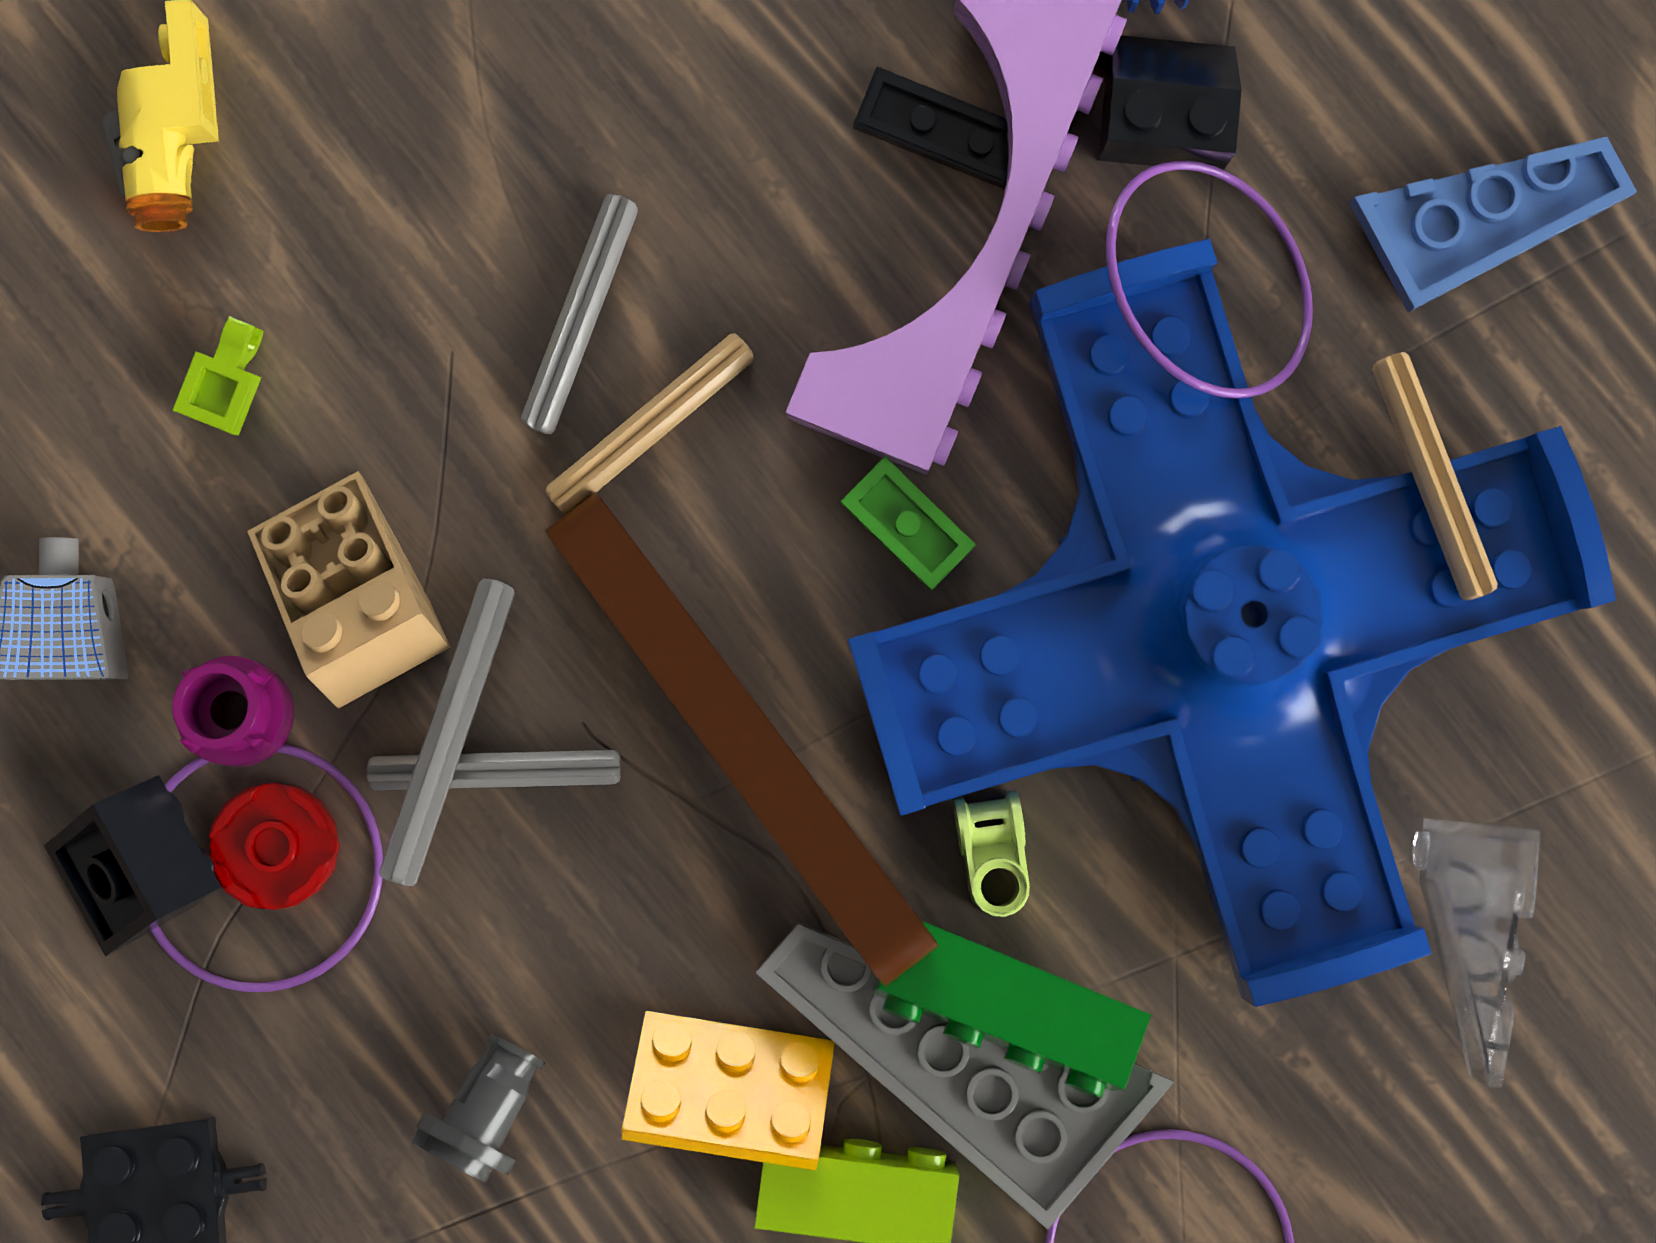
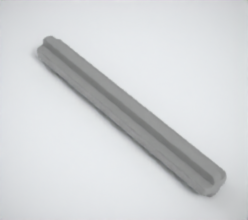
M482 579L478 583L379 870L380 877L391 883L413 887L418 882L515 596L514 589L504 582L495 579Z

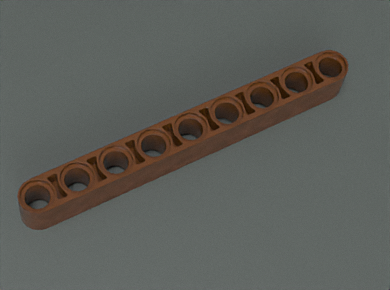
M594 492L545 529V532L882 984L885 987L936 949L939 944L601 497Z

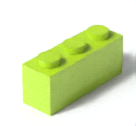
M845 1139L843 1147L821 1145L816 1171L763 1162L755 1229L862 1243H951L959 1183L956 1162L945 1161L946 1153L940 1150L910 1147L908 1148L907 1156L882 1153V1144L864 1139Z

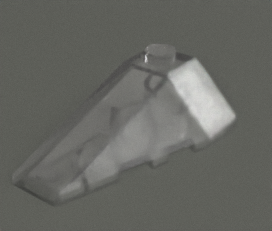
M1424 818L1423 831H1417L1413 840L1412 860L1414 868L1420 869L1419 881L1470 1077L1488 1087L1502 1088L1514 1022L1513 1004L1511 999L1505 996L1507 983H1512L1515 976L1522 975L1525 954L1518 947L1516 930L1519 917L1532 918L1537 888L1540 830L1496 823Z

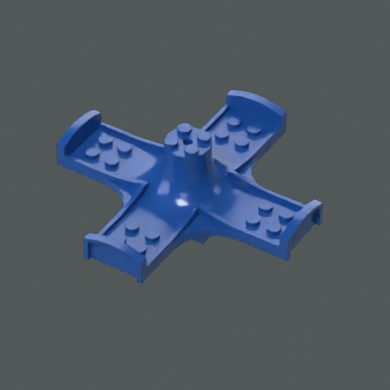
M1210 239L1164 249L1117 263L1121 286L1134 317L1151 342L1164 356L1186 373L1206 383L1224 388H1248L1213 276L1212 269L1217 265V260ZM1107 266L1035 290L1029 306L1073 447L1078 496L1065 537L1058 540L1059 547L1035 576L997 596L847 640L896 799L895 804L898 813L902 816L925 809L929 805L1049 769L1096 765L1128 775L1131 781L1136 782L1140 780L1174 808L1196 849L1240 996L1254 1007L1346 984L1432 954L1424 928L1414 924L1371 784L1368 750L1381 706L1411 669L1454 647L1577 610L1593 608L1616 601L1608 555L1596 511L1581 469L1562 427H1554L1525 438L1450 460L1498 583L1497 589L1490 594L1473 600H1463L1458 593L1412 471L1398 476L1351 480L1306 466L1268 434L1255 410L1251 397L1226 398L1197 390L1167 372L1149 355L1132 333L1118 307L1112 291Z

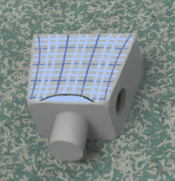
M61 537L39 538L38 575H7L3 577L0 584V680L129 679L116 590L112 578L96 575H79V539Z

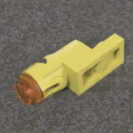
M192 0L165 1L167 24L159 25L158 37L162 56L165 62L170 64L137 67L121 71L117 87L118 107L102 119L120 194L126 199L127 213L134 216L135 228L142 231L169 232L187 227V214L193 210L191 176L194 148L193 145L189 144L219 141L208 19Z

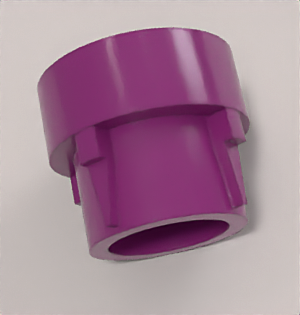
M223 656L209 660L197 668L192 667L187 671L181 672L184 678L175 691L172 713L181 736L179 741L185 749L212 763L231 767H248L267 760L284 745L293 726L294 703L287 684L274 670L245 657ZM242 695L248 703L246 717L241 726L229 729L222 719L223 706L231 697Z

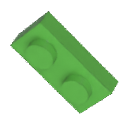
M885 456L840 501V504L930 592L976 546L959 527Z

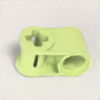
M1007 791L1003 799L966 803L964 798L953 799L961 856L964 858L968 892L972 902L980 910L992 916L1006 917L1015 914L1025 905L1030 887L1024 850L1026 845L1025 828L1018 791ZM999 818L1003 820L1001 825L979 828L975 826L977 821ZM996 868L1007 870L1015 881V892L1012 898L1001 905L989 904L981 892V882L984 876L990 870Z

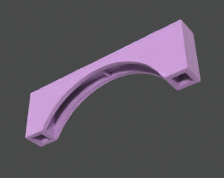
M1121 0L955 1V17L971 34L982 51L995 78L1008 126V174L997 221L986 244L969 270L952 290L914 321L886 336L862 345L836 351L810 353L785 412L787 419L884 458L885 456L891 462L926 476L932 462L945 466L958 434L957 430L947 427L956 403L967 408L970 405L983 373L971 368L980 344L991 349L995 344L1007 314L995 309L1004 286L1017 290L1031 254L1019 250L1028 227L1041 231L1055 197L1044 192L1052 169L1065 173L1079 139L1078 136L1068 133L1075 112L1078 110L1089 114L1102 83V77L1092 74L1100 51L1111 56L1113 55L1127 22V19L1116 15Z

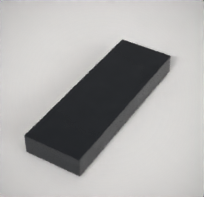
M878 66L876 67L853 123V129L1005 189L1008 174V126L1006 118Z

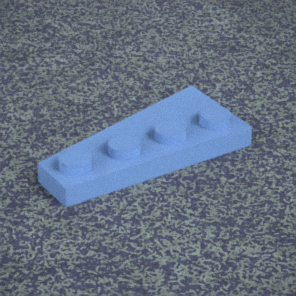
M1603 137L1528 155L1524 159L1508 163L1490 164L1469 169L1466 173L1433 180L1431 178L1410 183L1403 188L1378 194L1377 192L1356 196L1349 204L1409 313L1629 198L1637 190L1608 137Z

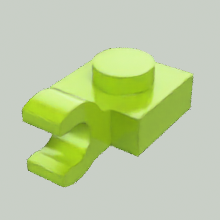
M229 316L223 328L214 358L197 351L195 352L173 411L239 436L262 378L245 371V367L256 354L264 330Z

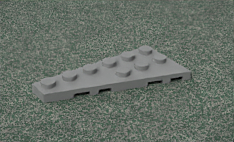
M797 922L756 970V974L1046 1229L1053 1225L1174 1083L1170 1077L1134 1063L1125 1090L1110 1091L1105 1089L1102 1098H1098L1066 1085L1065 1081L1068 1073L1044 1064L1041 1073H1037L1006 1061L1004 1056L1007 1048L983 1039L980 1048H975L951 1039L943 1034L946 1023L922 1014L919 1023H914L890 1014L882 1009L885 998L872 994L877 976L855 947L850 943L800 922Z

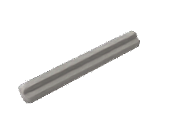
M608 194L603 200L522 412L521 422L534 431L543 434H552L555 431L637 216L636 204L620 195Z
M616 750L461 754L449 789L616 784L621 778V758ZM419 755L373 756L369 758L367 766L369 788L372 790H407Z

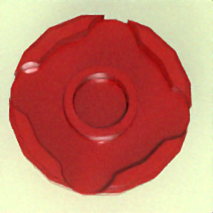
M279 782L248 787L226 801L212 822L209 839L211 838V855L209 856L213 861L214 875L227 894L245 906L258 909L276 910L296 906L321 891L335 870L340 847L335 820L322 800L302 787Z

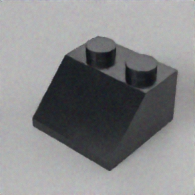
M1121 35L1113 55H1108L1098 161L1154 166L1168 161L1190 160L1206 163L1224 170L1236 154L1242 92L1235 46Z
M159 775L92 804L44 845L105 956L121 949L151 930L191 909L221 888L214 875V864L211 857L196 843L184 821V812L179 800L174 794L167 791Z

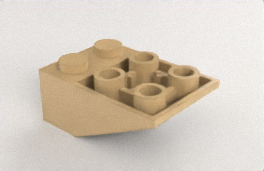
M359 471L247 531L305 676L338 709L450 648V644L426 592Z

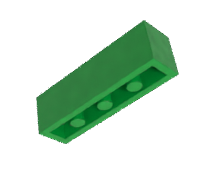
M923 921L922 923L939 946L885 987L878 978L876 980L872 994L885 998L882 1007L884 1011L914 1023H919L922 1014L946 1023L943 1034L951 1039L975 1048H980L983 1039L1007 1048L1004 1056L1006 1061L1037 1073H1041L1044 1064L1068 1073L1065 1081L1066 1085L1098 1098H1102L1105 1089L1110 1091L1126 1089L1151 1018V1014Z

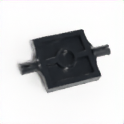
M215 1117L89 1134L80 1137L83 1166L80 1189L52 1193L45 1192L42 1196L41 1206L67 1203V1205L42 1210L43 1218L48 1221L55 1218L82 1215L88 1229L89 1243H227L224 1213L229 1195L265 1191L267 1178L242 1181L241 1179L266 1174V1169L263 1163L226 1169V1164L218 1150Z

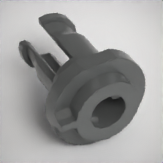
M490 1034L487 1039L490 1045L484 1056L471 1068L443 1119L440 1120L424 1112L416 1125L418 1129L411 1142L440 1160L485 1183L493 1168L506 1175L510 1173L516 1160L499 1150L527 1098L532 1077L537 1068L542 1070L546 1063L531 1053L493 1034Z

